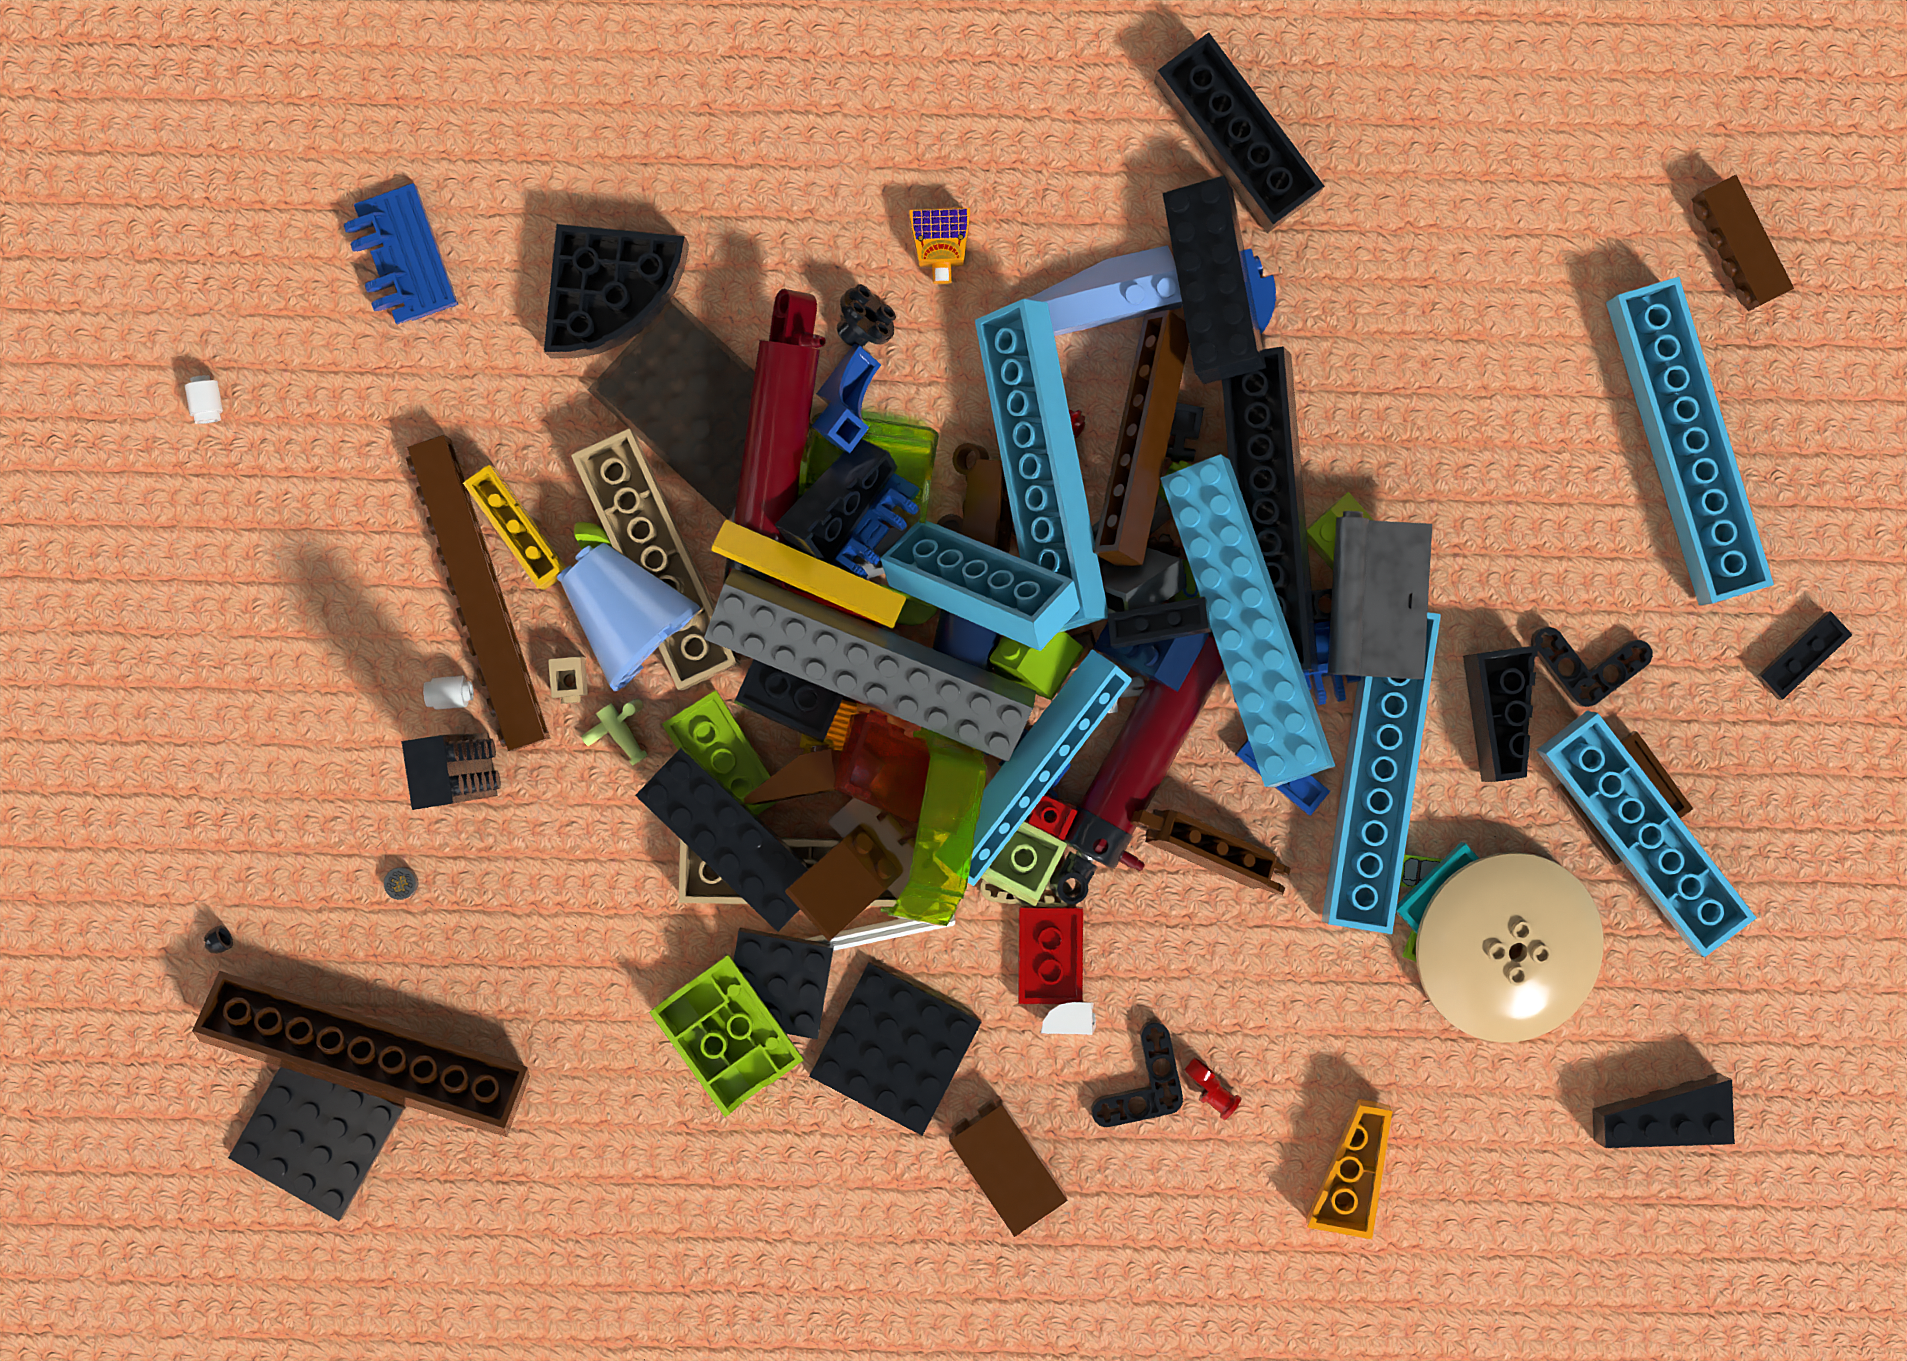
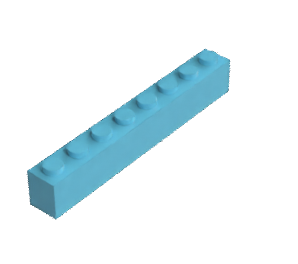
M1092 649L1013 751L1009 762L1006 761L934 856L953 873L974 886L1125 691L1132 679L1117 665Z

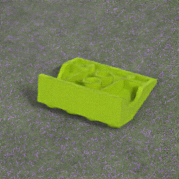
M729 954L660 1002L649 1012L724 1117L731 1114L738 1106L762 1088L772 1084L804 1061L800 1052Z

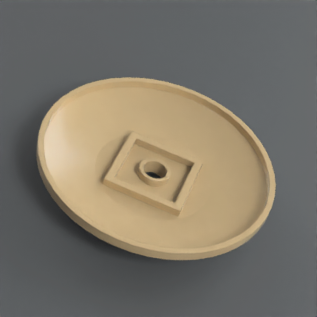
M1504 852L1492 854L1472 861L1457 870L1432 896L1418 928L1416 939L1417 970L1423 989L1430 1002L1456 1028L1476 1038L1492 1042L1525 1041L1539 1037L1560 1026L1586 1000L1596 982L1602 963L1603 928L1600 915L1591 895L1584 885L1567 869L1551 860L1529 853ZM1516 943H1521L1523 948L1521 955L1516 959H1511L1509 957L1510 947Z

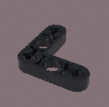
M1552 627L1538 629L1531 638V646L1538 645L1537 656L1570 700L1580 707H1590L1600 702L1644 669L1653 657V651L1647 642L1633 640L1626 642L1588 670L1557 629ZM1541 636H1552L1551 646L1555 651L1563 649L1564 653H1560L1550 660L1549 656L1555 654L1551 648L1541 647L1540 644L1544 641ZM1631 648H1641L1642 653L1639 655L1641 661L1632 660L1626 665L1620 661L1632 656ZM1564 658L1570 659L1574 664V671L1569 676H1563L1558 670V664ZM1609 664L1614 665L1619 673L1616 681L1612 683L1607 682L1603 677V670ZM1597 682L1604 687L1603 691L1601 687L1592 689L1589 692L1590 699H1580L1579 697L1582 693L1581 685L1583 687H1590Z
M1157 1020L1146 1022L1140 1030V1040L1150 1086L1097 1098L1091 1106V1114L1099 1126L1113 1127L1173 1114L1181 1108L1183 1094L1168 1029L1162 1022ZM1151 1028H1156L1158 1032H1163V1036L1158 1039L1161 1050L1167 1047L1168 1052H1156L1149 1056L1148 1051H1155L1152 1040L1146 1039V1036L1151 1034ZM1160 1058L1170 1062V1070L1163 1076L1156 1075L1152 1069L1153 1063ZM1174 1078V1083H1168L1171 1094L1177 1095V1098L1172 1100L1171 1106H1166L1165 1102L1159 1101V1098L1164 1097L1163 1086L1160 1084L1156 1087L1155 1082L1164 1083ZM1135 1096L1142 1097L1146 1101L1145 1109L1137 1114L1132 1113L1128 1109L1129 1100ZM1122 1099V1107L1126 1116L1120 1117V1111L1111 1112L1110 1118L1104 1120L1102 1115H1097V1112L1102 1110V1104H1107L1111 1109L1119 1107L1117 1100Z

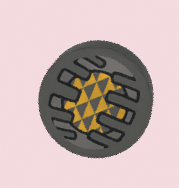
M406 867L391 870L384 879V889L393 899L403 900L409 898L418 888L417 875Z

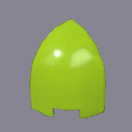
M576 522L574 536L581 550L588 545L594 549L602 543L612 547L606 531L601 526L591 522Z

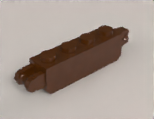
M1154 809L1153 813L1144 810L1134 811L1130 824L1147 831L1145 835L1146 843L1249 888H1261L1274 894H1284L1285 887L1280 883L1272 881L1271 878L1273 872L1279 876H1288L1291 868L1277 862L1278 857L1275 854L1178 811H1160L1158 809Z

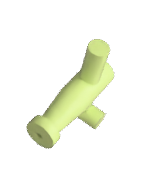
M640 699L630 701L623 706L621 714L610 703L596 713L601 722L581 736L583 742L590 746L609 732L616 743L631 758L629 760L631 765H635L648 756L645 750L641 751L624 720L628 716L639 712L643 708V702Z

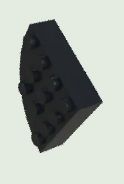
M556 224L544 353L550 358H580L600 354L624 344L645 330L662 313L678 287L685 270L689 243L685 236Z

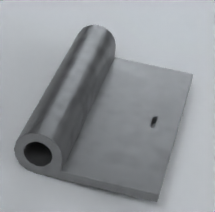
M1343 511V517L1336 518L1327 674L1424 679L1432 524L1372 521L1368 518H1363V512Z

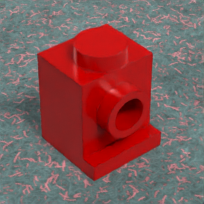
M1045 793L1026 820L1028 824L1064 840L1078 811L1075 805ZM1048 810L1054 811L1056 813L1055 818L1052 820L1044 819L1045 812Z

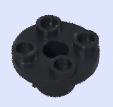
M858 284L855 288L847 290L842 295L840 307L843 315H840L841 321L837 324V332L846 344L850 346L857 344L862 347L869 341L881 345L893 337V321L896 319L895 312L890 306L882 304L875 298L866 286Z

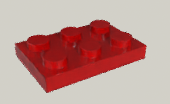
M1019 907L1018 1004L1083 1002V907Z

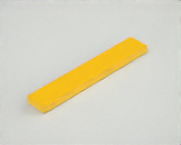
M726 519L712 545L711 551L890 628L894 627L907 598Z

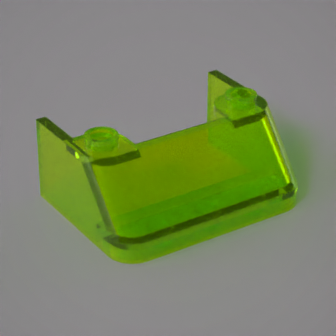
M822 413L816 414L811 422L801 459L798 499L844 452V450L834 446L812 427ZM862 417L864 423L869 426L862 439L887 450L898 466L894 473L920 489L912 501L916 505L921 504L919 523L926 524L938 448V432L926 426Z

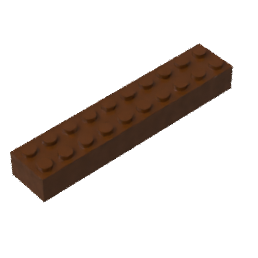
M219 971L192 1030L199 1042L504 1137L508 1136L530 1078L529 1070L526 1066Z

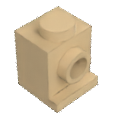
M586 657L548 659L551 697L561 698V704L581 702L580 696L588 695L585 667ZM569 675H573L576 678V683L572 687L566 684V678Z

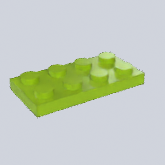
M717 690L662 723V726L678 750L686 747L743 803L745 796L771 777ZM777 802L745 805L758 815Z

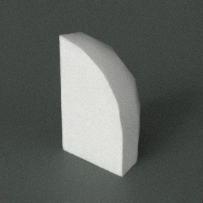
M1071 1002L1058 1005L1049 1011L1045 1017L1041 1033L1092 1035L1096 1028L1095 1013H1092L1093 1002Z

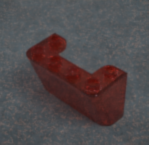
M870 710L869 713L859 711L858 714H851L833 788L929 830L945 835H955L982 762L973 759V753L959 747H954V750L948 748L938 750L932 747L933 742L929 739L916 735L914 739L904 735L905 729L887 721L888 716L881 712Z

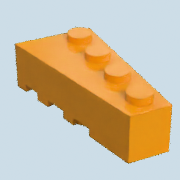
M1357 1099L1306 1217L1307 1228L1373 1239L1392 1118L1390 1104Z

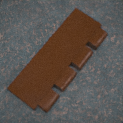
M871 791L862 799L856 795L832 816L828 822L842 838H845L858 825L902 874L888 887V890L915 918L943 893L940 886L948 880V877L934 862L925 869L920 866L929 856L912 837L901 845L898 840L907 831L890 813L881 821L876 817L885 807Z

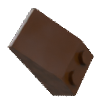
M858 825L787 888L785 892L822 935L830 941L902 874Z

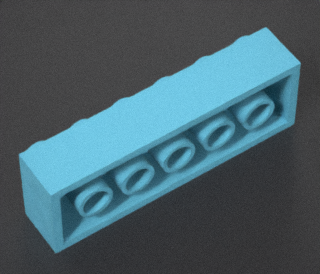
M922 518L880 558L890 587L1038 651H1041L1080 609L1073 579Z

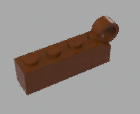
M963 443L955 449L952 457L955 470L960 474L966 475L967 482L966 498L962 506L964 515L963 526L960 534L1009 554L1013 518L1002 461L989 460L987 450L980 445ZM974 451L976 456L975 464L972 468L968 469L966 459L968 454Z

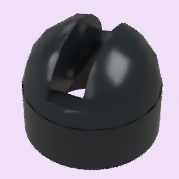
M222 925L211 929L204 937L206 942L205 948L210 953H222L233 946L230 932Z

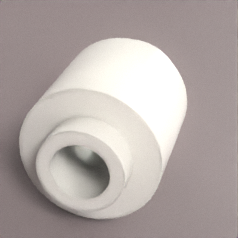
M209 375L191 377V383L184 386L189 414L194 417L195 424L220 421V413L223 412L218 381L211 380Z
M464 675L432 678L430 682H425L423 687L426 706L434 707L435 710L467 707L468 701L473 700L472 682L467 681Z

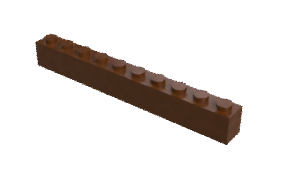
M441 435L408 446L410 456L406 457L407 465L412 475L416 474L420 485L416 487L417 495L421 504L427 506L430 515L426 517L427 525L431 534L437 536L440 547L436 548L437 555L441 564L447 566L450 577L446 578L447 585L451 594L457 596L460 605L456 609L462 626H467L470 635L466 639L471 655L477 656L480 668H477V675L481 685L487 686L490 698L487 699V705L493 717L497 716L500 728L497 729L498 739L502 747L507 746L508 751H516L549 740L551 738L469 491L463 484L465 479L452 440L445 435Z

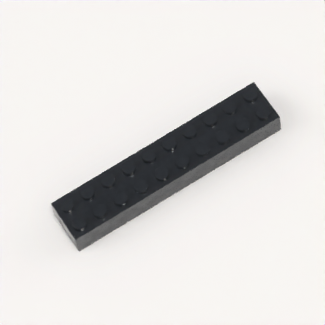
M1282 346L1263 349L1266 362L1265 369L1222 379L1228 459L1236 476L1303 673L1319 672L1292 356Z

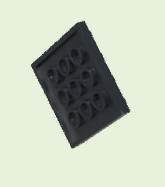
M868 962L809 1077L923 1136L982 1021Z
M280 1067L228 1158L335 1220L340 1221L343 1219L406 1107L389 1100Z

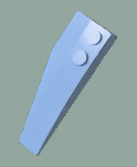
M1168 245L1105 259L1027 298L1028 300L1048 303L1054 336L1143 317L1144 314L1179 309L1183 306L1175 261Z

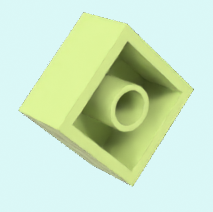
M1023 822L981 878L1036 906L1067 844Z

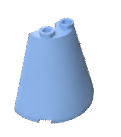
M602 543L594 549L588 545L576 555L575 559L578 562L573 567L570 565L557 576V579L561 582L609 686L614 691H618L626 687L644 668L641 664L667 637L681 630L701 608L695 602L606 543Z

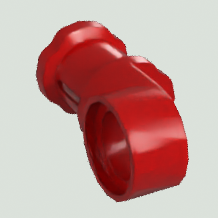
M1194 1057L1184 1071L1204 1087L1199 1101L1202 1103L1207 1102L1220 1113V1118L1226 1120L1237 1109L1242 1098L1239 1095H1232L1222 1087L1220 1080L1215 1077L1216 1074Z

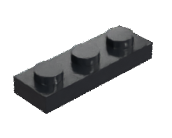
M1205 597L1107 614L1110 643L1114 649L1211 632L1208 602Z
M1831 611L1825 612L1756 677L1778 700H1783L1853 634Z

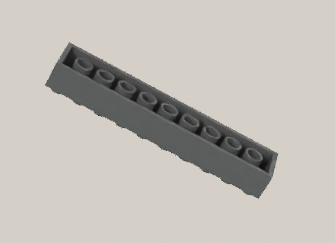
M732 568L723 585L704 639L1008 762L1034 707L1036 691L734 568Z

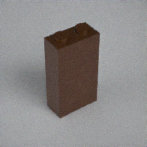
M1000 1099L996 1103L990 1100L977 1110L979 1114L968 1121L967 1118H964L951 1127L952 1133L949 1134V1142L1012 1235L1016 1237L1068 1200L1065 1191L1003 1100Z

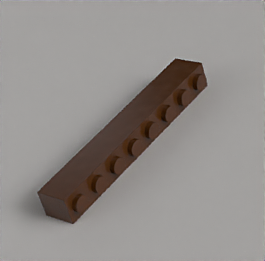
M1170 310L1144 314L1093 553L1117 567L1143 565L1188 351L1189 338L1186 322Z

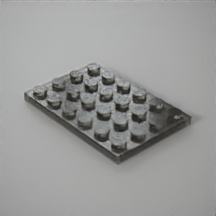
M672 297L661 312L634 338L587 390L728 520L732 517L737 501L755 371L676 298ZM810 422L808 433L813 429V425Z

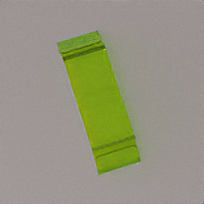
M921 727V730L913 732V736L926 739L931 759L909 881L894 907H882L881 912L887 913L888 916L937 926H947L957 910L958 903L964 898L974 849V835L981 809L987 765H984L983 751Z

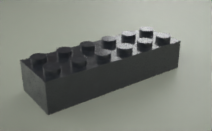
M1209 32L1157 70L1154 83L1267 233L1321 193L1325 187Z
M1225 175L1162 193L1195 374L1203 384L1265 369L1266 362L1234 192Z
M488 733L438 735L401 741L412 810L498 796L497 789L501 788L499 772L497 770L494 771L492 758L496 757L494 741L489 739Z
M686 747L680 748L635 796L779 932L800 910L786 894L785 890L811 867Z

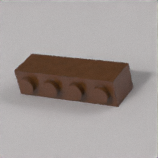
M1737 175L1702 191L1691 199L1696 218L1703 222L1708 232L1707 239L1713 249H1717L1722 259V269L1726 276L1732 279L1736 287L1737 299L1743 306H1746L1748 312L1794 289Z

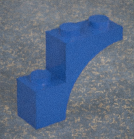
M853 344L816 393L828 406L812 426L834 446L848 453H851L869 429V426L862 419V402L868 385L881 366L876 359L857 344Z

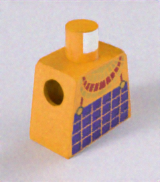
M970 208L909 210L919 267H932L933 284L952 283L951 267L964 265L970 224Z

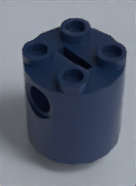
M941 609L932 649L993 673L994 668L989 658L998 646L1001 634Z

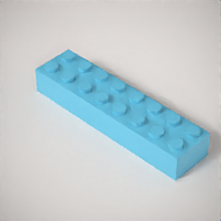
M1586 711L1536 750L1693 952L1705 958L1756 919L1753 912L1598 713Z

